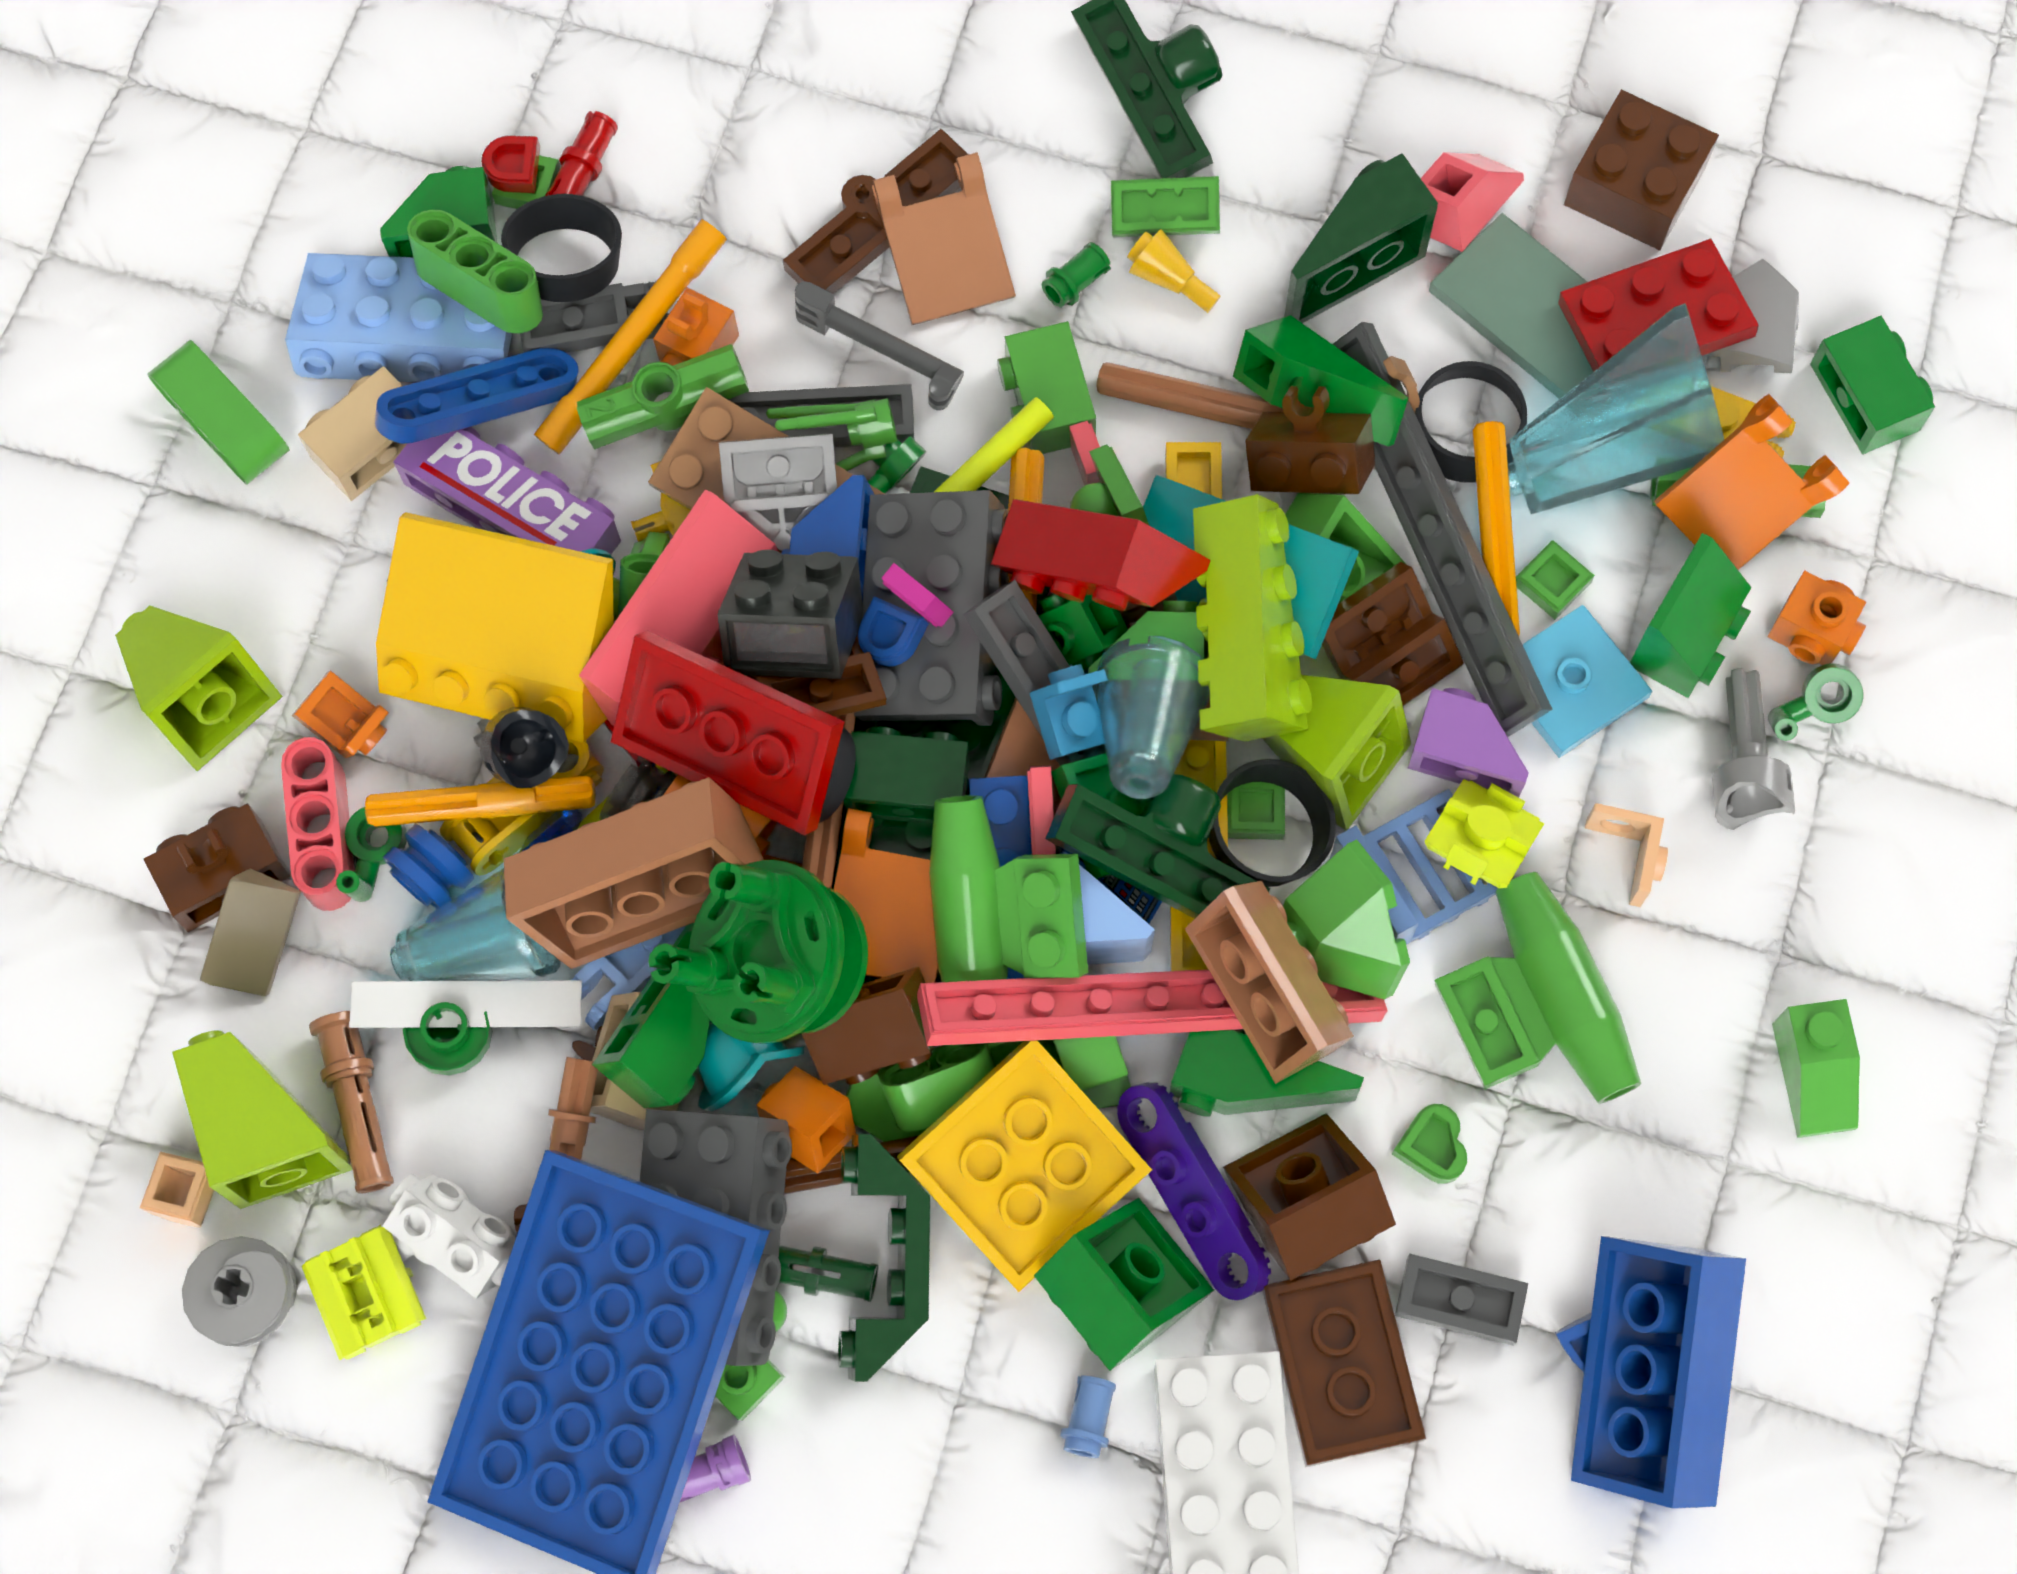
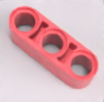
M304 737L295 740L286 748L281 762L291 876L294 884L314 907L322 911H334L342 908L351 900V897L342 893L337 888L336 880L338 875L346 870L355 871L353 853L349 850L345 840V829L350 819L346 776L342 765L324 741L315 737ZM325 762L322 773L317 777L302 779L305 769L310 764ZM321 815H330V821L326 828L317 833H307V828L314 818ZM336 869L332 882L327 886L312 888L313 879L320 871Z

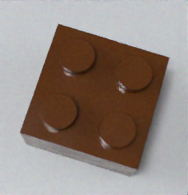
M1621 89L1574 171L1564 206L1661 251L1707 167L1719 134Z

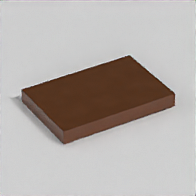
M1380 1259L1264 1286L1262 1292L1276 1349L1280 1353L1281 1370L1305 1468L1422 1442L1426 1439Z

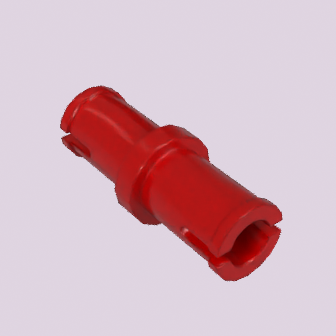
M589 111L586 114L584 123L572 146H568L563 150L559 158L561 168L545 196L555 194L583 196L589 183L596 181L602 171L600 161L612 137L618 130L616 122L611 117L599 111H595L594 114L592 111Z

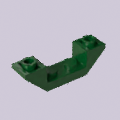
M871 1134L852 1135V1147H842V1183H851V1196H898V1208H890L888 1213L889 1245H898L897 1269H889L887 1275L888 1306H897V1317H849V1331H839L838 1336L839 1368H848V1379L855 1382H867L929 1320L930 1195Z

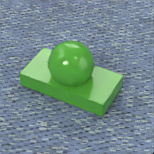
M1106 444L1089 451L1100 482L1086 484L1079 489L1070 502V508L1138 519L1149 525L1143 506L1112 446L1109 447Z

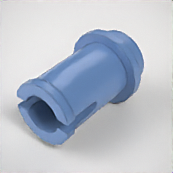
M1081 1375V1377L1078 1376L1077 1378L1078 1385L1068 1428L1061 1429L1060 1436L1065 1439L1063 1448L1065 1451L1079 1456L1099 1458L1101 1448H1106L1109 1444V1440L1104 1437L1116 1384L1098 1377Z

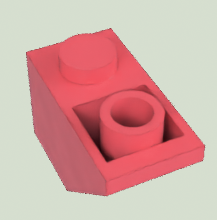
M1443 152L1421 177L1423 183L1438 202L1430 238L1463 252L1524 181V174L1480 154Z

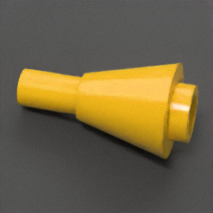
M1162 229L1154 237L1146 231L1127 255V258L1133 262L1129 270L1130 274L1177 294H1184L1207 313L1213 309L1221 298L1220 294L1194 275L1195 271Z

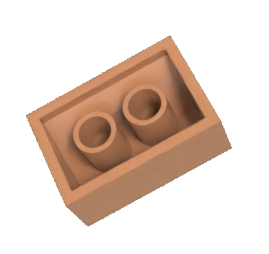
M1262 881L1235 885L1224 890L1185 928L1275 1084L1328 1056L1354 1037L1348 1027V1017L1344 1008L1336 999L1330 997L1317 975L1318 969L1312 954L1305 947L1300 946L1287 924V915L1284 907L1275 896L1269 894Z

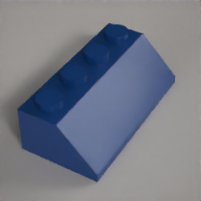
M1601 1236L1571 1481L1672 1509L1716 1507L1746 1258L1696 1248Z

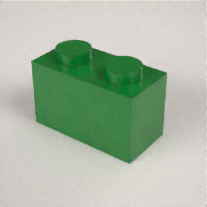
M1882 315L1823 339L1810 363L1862 455L1921 431L1935 408L1929 384L1923 377L1916 375L1906 358V348L1902 338L1897 332L1889 329Z

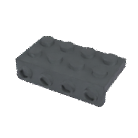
M990 490L870 495L862 601L863 617L874 596L921 616L882 584V576L893 563L934 594L954 613L942 627H935L929 622L916 651L904 663L896 666H883L873 661L887 698L886 705L855 712L854 716L859 720H972L979 726L992 725L994 710H999L1002 703L1001 680L996 675V665L963 615L997 589L1009 583L1008 573L991 564L1009 510L1005 509L1004 505Z
M646 1109L640 1182L770 1230L725 1364L732 1366L764 1365L769 1359L770 1350L774 1345L776 1336L773 1313L775 1291L781 1277V1264L778 1259L781 1226L785 1221L787 1210L784 1198L786 1166L792 1153L788 1122L783 1119Z

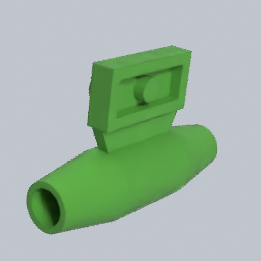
M953 796L935 800L929 876L937 963L941 981L1007 979L1008 967L1023 974L1024 978H1079L1087 974L1088 963L1078 854L1022 855L1000 867L982 796Z
M1538 872L1521 875L1512 879L1507 888H1498L1495 893L1514 958L1487 956L1435 979V986L1484 1089L1486 1090L1538 1067L1555 1045L1560 1049L1598 1104L1616 1099L1639 1087L1642 1083L1621 1013L1578 927Z

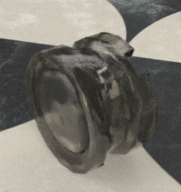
M638 756L637 760L641 762L639 768L632 763L627 768L607 798L600 812L599 819L603 820L628 810L635 804L648 802L663 796L678 774L672 771L664 773L657 768V764Z

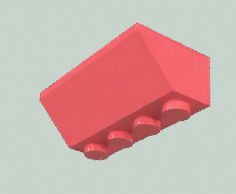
M704 490L579 674V677L612 726H614L634 635L650 631L724 666L717 614L744 553H754L760 550L778 551L773 541L717 495L708 490Z

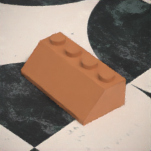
M708 777L701 781L688 783L681 789L648 802L635 804L628 810L598 822L585 824L575 831L547 842L537 843L525 851L504 858L506 919L570 969L694 923L703 902L711 892L709 876L716 864L728 862L746 865L764 860L740 805Z

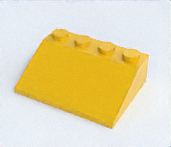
M403 513L399 517L376 639L379 693L489 720L499 712L512 707L531 708L554 718L564 729L567 739L584 743L607 720L579 677V674L614 624L613 559L412 513Z

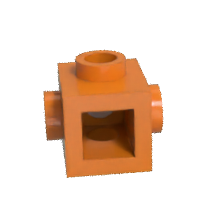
M1804 570L1767 637L1788 647L1794 657L1805 663L1830 664L1840 651L1850 656L1866 628L1865 624L1857 621L1866 601L1855 596L1854 592L1843 583L1834 580L1825 581Z

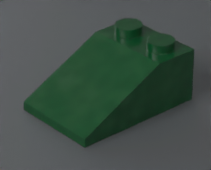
M1403 153L1386 162L1377 160L1370 163L1354 179L1291 270L1284 317L1291 315L1301 323H1304L1426 257L1438 202Z

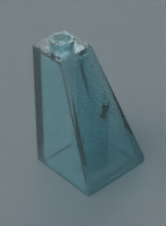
M1686 304L1671 309L1509 439L1514 462L1508 463L1509 485L1513 497L1524 494L1530 514L1691 468L1724 440L1713 392Z

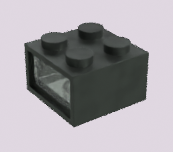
M760 550L754 553H744L717 614L724 666L743 675L841 679L863 619L858 557L838 556L832 552L793 555L781 554L775 550Z

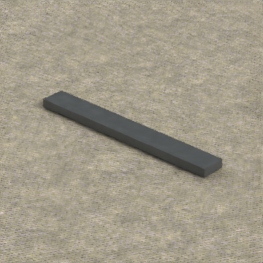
M1361 322L1333 343L1338 349L1406 395L1400 381L1392 378L1383 364L1388 355L1373 323ZM1408 400L1394 445L1388 447L1374 442L1375 469L1483 703L1489 705L1505 734L1509 737L1553 709Z

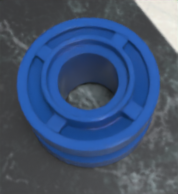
M415 823L405 833L409 847L406 850L392 847L382 858L391 868L390 874L410 894L425 906L432 905L438 911L443 912L453 902L448 889L451 886L465 889L475 877L466 867L468 865L466 860L448 842L433 830L429 829L427 831Z

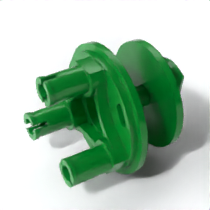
M761 860L746 865L721 862L716 864L709 876L711 892L697 914L689 948L676 947L665 943L655 947L649 955V967L661 969L650 972L655 982L686 986L688 992L695 994L700 1007L709 1020L725 1034L745 1042L768 1044L789 1039L797 1034L822 1030L839 1020L856 1000L865 979L868 964V942L861 918L853 905L843 895L826 887L808 870L798 865L778 860Z

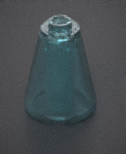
M1149 636L1148 643L1129 645L1130 638L1119 641L1103 653L1096 671L1105 669L1108 679L1105 682L1096 684L1095 688L1110 780L1119 792L1136 799L1152 798L1160 795L1167 789L1200 720L1199 710L1205 709L1210 699L1209 687L1202 686L1198 682V660H1203L1202 656L1186 644L1163 636Z
M504 868L400 931L396 936V946H393L390 950L391 962L397 976L402 980L407 979L408 981H501L537 978L556 973L561 965L559 959L506 919Z

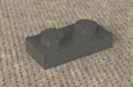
M1409 1254L1406 1260L1395 1316L1514 1346L1518 1339L1529 1283Z

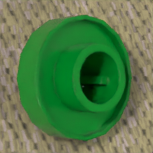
M441 1002L432 1005L425 1011L421 1018L420 1028H403V1036L406 1048L418 1065L431 1073L450 1076L466 1072L482 1060L490 1048L493 1030L489 1025L487 1011L484 1012L487 1027H470L466 1014L459 1006L449 1002ZM441 1011H452L460 1016L461 1024H458L457 1027L429 1028L428 1026L432 1020L431 1018L434 1016L437 1020L442 1018Z

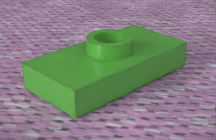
M1219 176L1111 181L1113 238L1141 237L1146 231L1154 236L1161 229L1166 235L1220 233Z

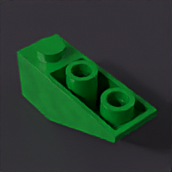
M1291 315L1245 330L1233 373L1235 379L1271 405L1282 408L1283 398L1290 386H1297L1298 399L1301 404L1307 407L1314 406L1313 395L1318 387H1326L1330 401L1325 413L1371 414L1373 441L1388 447L1394 445L1409 399L1406 395Z

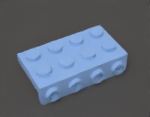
M308 253L285 341L293 370L301 377L359 380L364 376L373 375L384 366L399 382L416 383L508 357L512 333L499 329L422 280L417 275L414 259L411 257Z

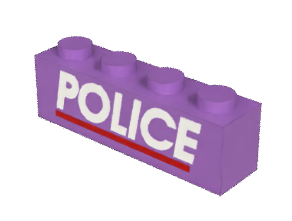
M472 426L419 442L407 443L393 462L404 485L475 528L575 551L591 548L605 550L611 555L621 542L614 522L615 516L605 505L593 498H587L585 502L569 493V487L554 474L543 470L539 475L524 466V460L509 447L498 443L494 448L479 439V433Z

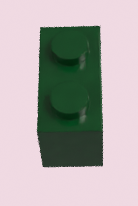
M870 727L866 729V732L851 731L855 744L856 761L852 782L844 798L846 814L849 808L871 812L872 818L933 824L935 800L966 795V779H968L970 762L968 742L958 741L956 736L944 732H929L924 735V738L901 736L899 731L888 727Z

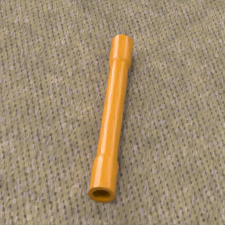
M703 219L698 222L673 254L668 267L573 389L560 399L533 435L557 454L560 455L582 427L576 408L577 402L605 392L690 282L699 277L727 241V238L719 230Z

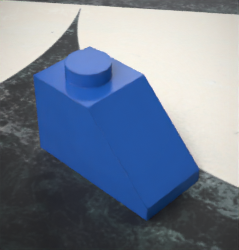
M852 475L792 528L790 549H783L782 554L811 555L817 552H832L838 556L858 557L863 601L870 495L875 494L864 475Z

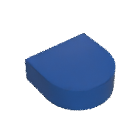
M874 596L859 626V645L864 653L870 652L873 661L883 666H896L904 663L914 654L929 622L921 616Z

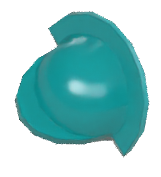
M709 1020L705 1054L698 1065L704 1083L699 1095L698 1107L709 1112L722 1108L751 1081L765 1061L804 1055L805 1046L787 1048L783 1041L768 1044L741 1041L725 1034Z

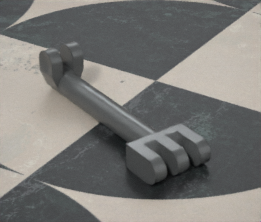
M806 281L796 286L795 313L799 323L824 336L829 328L932 379L929 384L928 394L930 407L934 410H944L948 407L964 376L963 370L836 307L834 294Z

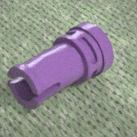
M734 1434L722 1439L717 1444L706 1447L705 1453L695 1456L680 1503L718 1487L723 1491L729 1487L740 1486L751 1481V1474L745 1455Z

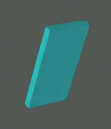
M1155 475L1143 509L1149 526L1194 550L1193 509L1225 502L1226 500ZM1288 524L1289 539L1287 542H1284L1286 564L1292 568L1297 585L1296 597L1291 599L1293 619L1302 630L1304 638L1303 655L1316 659L1359 551ZM1197 579L1174 592L1177 597L1176 601L1198 602V606L1201 599L1207 598L1206 588L1200 586Z

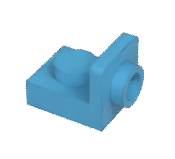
M1081 664L1047 674L1051 685L1029 693L1050 760L1109 742L1092 687L1108 681L1105 669L1085 675Z

